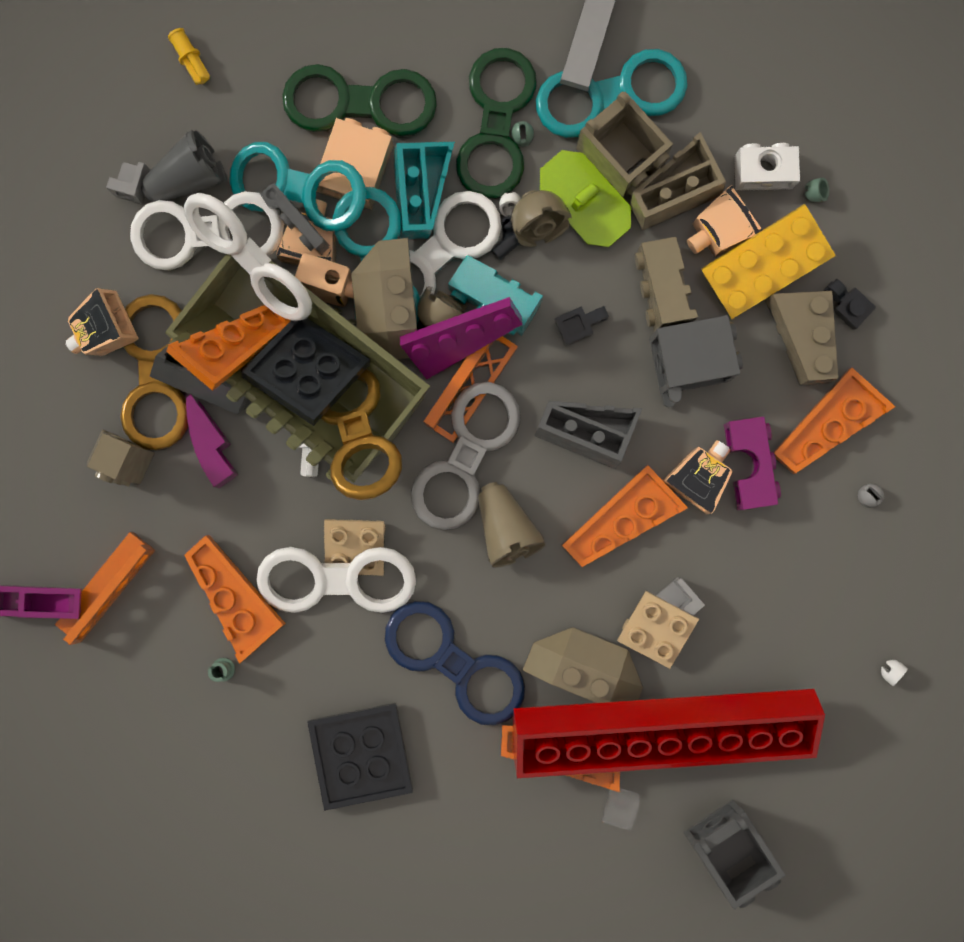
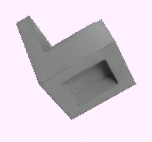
M124 162L122 163L118 179L109 177L106 188L116 197L142 204L144 199V193L141 189V186H143L142 179L150 169L142 162H138L137 166Z
M679 577L674 579L656 595L691 615H695L705 606L686 582Z

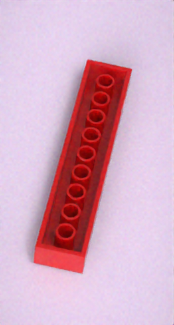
M815 689L513 708V754L516 776L518 779L817 758L825 713Z

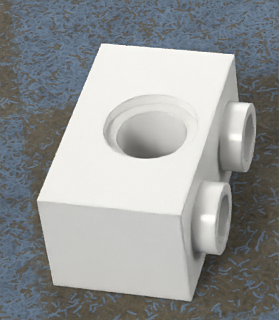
M751 143L741 147L734 156L736 190L793 189L800 182L799 146L789 147L788 143H777L772 145V147H760V144ZM761 161H768L772 165L773 170L767 171L763 169Z

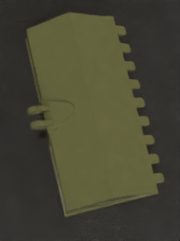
M226 254L166 330L165 333L173 339L168 344L175 341L180 343L188 340L192 334L200 331L205 333L216 328V325L226 320L228 322L240 318L241 314L264 305L251 285L250 274L231 255ZM264 277L267 288L279 301L291 307H298L295 296L284 284L274 278ZM306 288L312 301V312L307 318L370 359V366L367 369L374 373L379 381L381 397L376 409L368 416L373 435L385 437L392 442L424 400L430 385L356 328L357 322L354 319L346 320L341 316L342 310L335 307V309H332ZM252 360L226 380L232 386L226 394L229 400L237 402L245 396L252 402L246 410L248 415L252 418H257L265 412L272 418L266 425L268 431L272 434H277L281 429L285 428L292 434L286 441L288 447L296 450L304 443L312 450L306 457L308 463L316 466L324 459L331 465L335 453L343 446L337 425L328 424L320 419L313 426L243 379L241 371ZM357 379L330 410L342 413L359 407L365 401L368 394L366 383ZM364 449L353 454L345 464L344 476L354 483L382 451ZM329 469L326 477L331 480V471Z

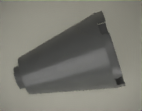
M191 130L143 177L141 189L149 201H169L219 185L226 180V173L221 161L215 162L212 155L215 151L206 138L199 131Z

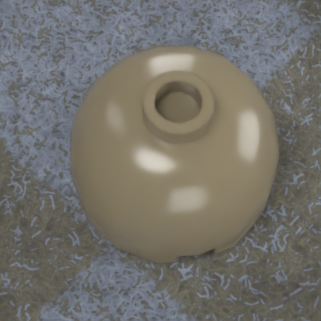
M532 190L525 193L517 202L512 211L511 221L518 242L523 246L533 247L537 246L535 241L544 239L545 243H548L561 236L569 228L570 223L568 219H572L567 205L558 195L546 190Z
M430 286L426 287L417 305V315L424 327L465 313L464 311L467 308L466 305L459 303L443 291L438 290L436 295L432 294L433 287Z

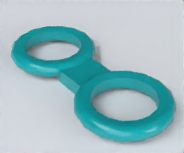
M645 49L631 56L623 65L620 76L597 82L591 79L587 92L592 99V111L584 121L574 125H566L552 117L548 109L549 95L556 87L563 85L560 83L563 71L550 76L541 85L536 98V110L543 126L553 134L564 138L579 137L580 130L585 127L586 122L594 119L617 99V96L622 91H626L647 116H662L674 110L684 99L687 90V74L681 62L671 53L660 49ZM647 62H657L665 65L671 70L675 78L674 93L667 100L660 103H649L641 100L635 94L631 85L633 72L640 65Z
M253 142L243 147L234 158L230 168V186L233 195L245 191L243 172L246 164L253 157L259 154H266L273 160L277 169V182L275 185L289 200L303 203L306 215L312 223L325 231L338 232L351 227L361 216L366 204V187L363 177L353 165L343 160H328L317 165L308 174L290 169L288 160L282 151L268 142ZM332 173H341L351 183L353 190L352 202L343 216L336 219H328L318 209L316 191L320 182L326 176ZM247 203L241 205L251 211L265 212L255 204Z
M366 187V199L379 202L386 209L389 216V228L386 236L381 241L398 239L402 225L401 213L396 202L385 191L374 187ZM353 190L347 192L337 203L332 219L343 216L349 209ZM346 229L338 232L334 231L339 244L350 254L360 257L361 261L375 246H363L356 243L349 237ZM413 286L417 326L419 327L420 321L417 315V305L420 296L417 289Z

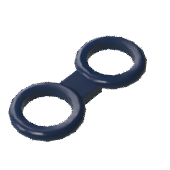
M414 601L403 605L391 615L385 627V644L389 655L398 665L410 671L425 672L436 668L456 683L455 696L459 708L469 719L481 725H498L509 721L513 717V708L521 707L525 698V683L518 668L511 661L499 655H483L473 659L454 644L455 631L452 622L440 607L430 602ZM415 613H423L433 617L440 624L443 633L442 644L439 650L433 656L426 659H413L405 655L397 642V629L401 621ZM485 667H496L504 671L511 678L513 684V696L510 703L503 710L495 713H484L476 709L469 701L467 695V684L471 676L479 669Z

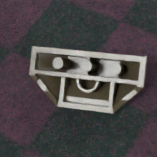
M408 238L378 241L351 274L357 328L394 358H409L400 346V336L417 331L418 326Z
M574 627L533 642L523 667V671L595 703L639 700L643 689L628 649Z

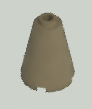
M492 482L481 488L482 492L478 495L488 559L493 568L516 563L515 559L521 556L528 558L545 547L544 537L505 485H498L497 482Z

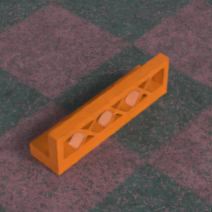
M503 336L496 340L509 348L504 358L491 360L489 348L493 342L467 356L423 421L426 426L453 444L458 438L456 432L454 431L451 435L439 427L438 424L444 416L451 415L452 410H448L457 399L459 393L469 387L465 386L469 378L471 379V384H475L473 372L476 368L489 365L491 377L487 382L494 383L518 348L517 345ZM485 354H486L488 361H486V362H481V360L483 359V357H484ZM499 363V365L493 372L492 365ZM486 394L475 396L473 404L470 407H465L464 412L467 411L464 416L465 426Z
M129 532L82 590L80 619L60 618L55 624L67 634L63 640L69 645L81 643L155 552V549L135 533Z

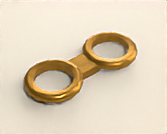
M153 294L138 297L125 307L131 323L136 314L149 307L163 308L168 311L173 321L182 311L174 301L165 296ZM133 342L123 348L130 356L138 360L139 386L129 392L122 404L120 418L123 430L133 443L144 449L160 450L171 447L182 439L188 429L186 398L179 389L150 377L156 355L166 348L167 345L158 350L148 351L139 348ZM153 393L165 394L170 397L175 403L178 413L177 421L172 431L159 438H149L141 434L135 426L133 418L138 402L146 395Z
M368 369L358 378L368 386V394L365 401L359 407L348 412L340 413L329 409L321 418L328 424L338 426L343 446L335 453L330 465L331 480L339 492L348 498L357 500L373 499L388 492L398 481L402 471V457L396 445L385 437L373 435L368 416L376 409L381 392L379 381L375 374ZM364 449H376L388 456V469L379 481L371 485L358 486L345 480L344 467L347 460L353 454Z

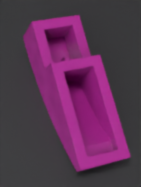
M189 395L186 398L187 421L196 456L213 487L221 488L239 475L222 452L231 443L199 399Z
M0 585V616L80 619L82 589Z

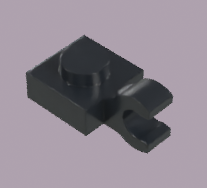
M838 279L830 282L824 289V291H832L833 300L838 303L833 309L834 312L853 330L857 329L876 309V306L856 287L848 293L845 285Z
M581 306L556 317L555 321L566 346L593 335L591 326L608 320L609 315L605 306L585 314Z

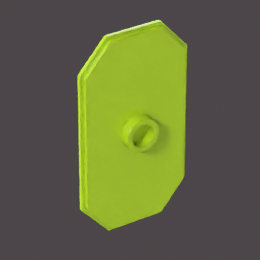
M561 150L540 168V190L551 191L565 202L572 219H568L571 227L588 245L610 247L631 229V206L584 153Z

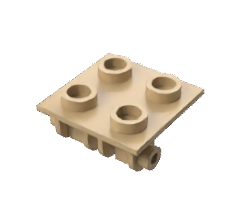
M324 519L325 563H351L355 556L367 549L384 548V521ZM379 560L368 563L361 569L358 575L384 576V561Z
M645 591L630 619H626L622 627L623 631L617 641L670 669L699 618Z

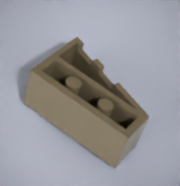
M672 237L641 243L638 253H635V263L637 270H642L644 281H640V288L643 299L647 298L649 309L646 310L648 327L653 326V331L655 332L658 328L694 322L698 315L696 309L690 310L688 295H691L689 285H685L683 276L685 267L677 238Z
M832 291L772 294L765 302L775 319L776 329L782 336L787 348L786 353L799 384H829L837 380L838 365Z

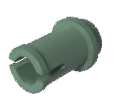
M228 658L217 659L212 664V667L208 669V676L214 682L227 681L235 673L234 663ZM219 667L223 669V674L219 672Z

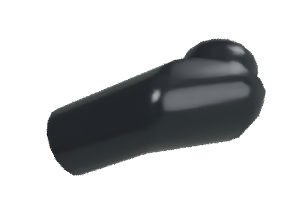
M506 216L502 219V241L491 249L499 260H502L520 244L513 230L512 216Z

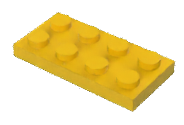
M803 204L701 268L729 316L733 319L836 255L809 209Z

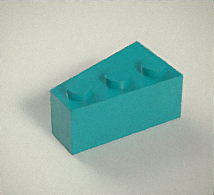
M455 142L396 143L393 161L397 206L401 213L402 229L399 234L400 239L429 238L434 227Z
M466 255L448 283V289L452 292L450 296L461 304L465 305L468 302L475 306L476 309L510 297L522 316V325L508 333L513 336L515 333H518L522 336L539 310L543 295L536 291L533 296L519 288L521 285L519 282L513 279L509 282L498 275L497 270Z

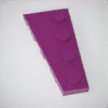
M507 297L400 336V346L423 376L429 379L521 326L522 316L511 298Z

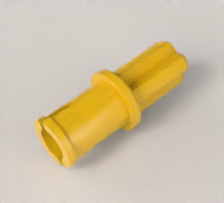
M183 28L174 29L169 33L168 39L179 55L178 61L181 65H185L195 84H205L210 79V75L199 57V50L193 47Z

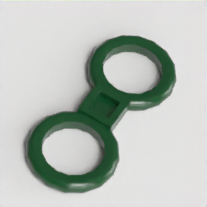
M494 48L485 52L472 66L469 74V90L475 102L484 109L480 133L470 137L461 146L456 159L457 175L462 185L468 191L483 194L488 199L500 198L504 193H511L521 181L524 172V156L518 144L509 137L512 114L522 110L532 100L537 87L536 72L530 60L521 52L510 48ZM497 61H507L515 64L521 69L525 77L523 91L517 98L509 102H498L490 99L480 85L483 71L490 64ZM486 144H495L504 148L509 153L513 163L510 176L503 183L496 186L479 184L471 177L468 171L470 155L476 148Z
M320 64L308 65L291 75L285 83L282 94L284 111L290 121L301 129L311 132L327 131L333 128L336 118L343 120L344 117L373 118L379 128L386 130L391 135L399 137L411 136L428 126L434 118L437 107L436 94L428 79L418 72L408 69L392 70L381 76L373 86L348 85L343 76L331 67ZM319 77L327 79L335 85L339 95L337 107L333 112L319 119L308 118L298 112L294 101L298 87L310 78ZM401 82L415 85L425 97L424 110L420 116L414 121L404 124L389 120L385 117L380 107L382 94L386 89L395 83Z

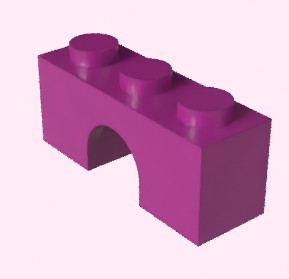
M765 417L725 423L726 443L731 449L729 453L744 452L753 461L752 474L747 479L733 482L737 511L778 505V499L781 498V489L779 482L774 480L773 470L776 469V458L774 452H770L768 441L772 438L770 424L765 423Z

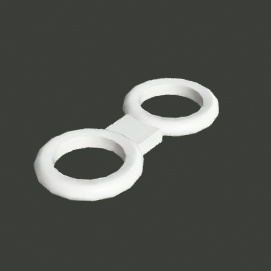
M244 191L232 195L224 202L231 210L234 211L238 206L247 203L255 204L262 208L269 216L271 234L267 242L260 247L269 257L277 250L283 237L284 223L280 218V210L270 209L260 193ZM158 200L146 204L136 213L131 224L130 240L134 252L145 264L155 269L170 271L182 267L193 257L197 247L208 246L190 227L185 217L184 207L173 201ZM161 212L170 213L177 217L185 230V243L182 250L176 256L168 259L159 258L152 254L146 247L143 238L147 220L154 214ZM217 215L201 217L205 225L214 234L224 240L233 241L230 237L228 226Z
M463 191L456 192L444 199L438 207L433 227L434 235L416 251L409 250L411 263L420 268L424 275L425 284L423 292L426 287L430 286L433 287L431 293H435L437 286L435 275L454 258L464 260L466 255L474 259L480 258L490 252L498 242L502 229L500 213L494 203L483 194ZM469 203L479 206L486 212L490 221L488 235L481 243L465 248L457 246L449 240L445 233L444 224L447 215L453 208Z
M196 193L187 198L184 204V211L192 230L209 247L220 253L231 255L250 274L251 285L265 306L277 315L292 321L305 320L311 314L312 301L306 288L289 271L269 263L271 259L250 237L247 239L244 226L233 210L222 201L208 194ZM199 207L208 209L220 217L229 227L233 241L224 240L214 234L202 221ZM264 277L274 278L284 284L295 296L298 307H291L279 301L267 288Z
M287 547L277 549L264 558L258 567L256 581L262 597L268 604L280 611L291 613L307 611L318 604L323 595H350L356 604L366 610L385 613L395 611L408 602L415 590L416 576L414 568L408 559L394 549L383 547L367 549L355 556L351 563H321L315 555L305 549ZM292 560L307 566L313 573L315 586L311 593L304 598L295 600L287 599L277 594L271 587L269 580L270 571L275 565L283 561ZM381 560L397 566L404 579V585L400 592L392 598L383 600L375 599L365 594L359 586L358 574L368 563Z

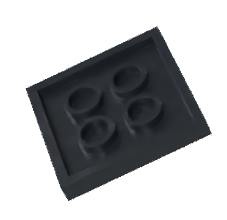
M306 318L300 321L291 320L241 373L243 379L315 426L370 366V359Z
M396 703L307 721L324 811L413 793Z

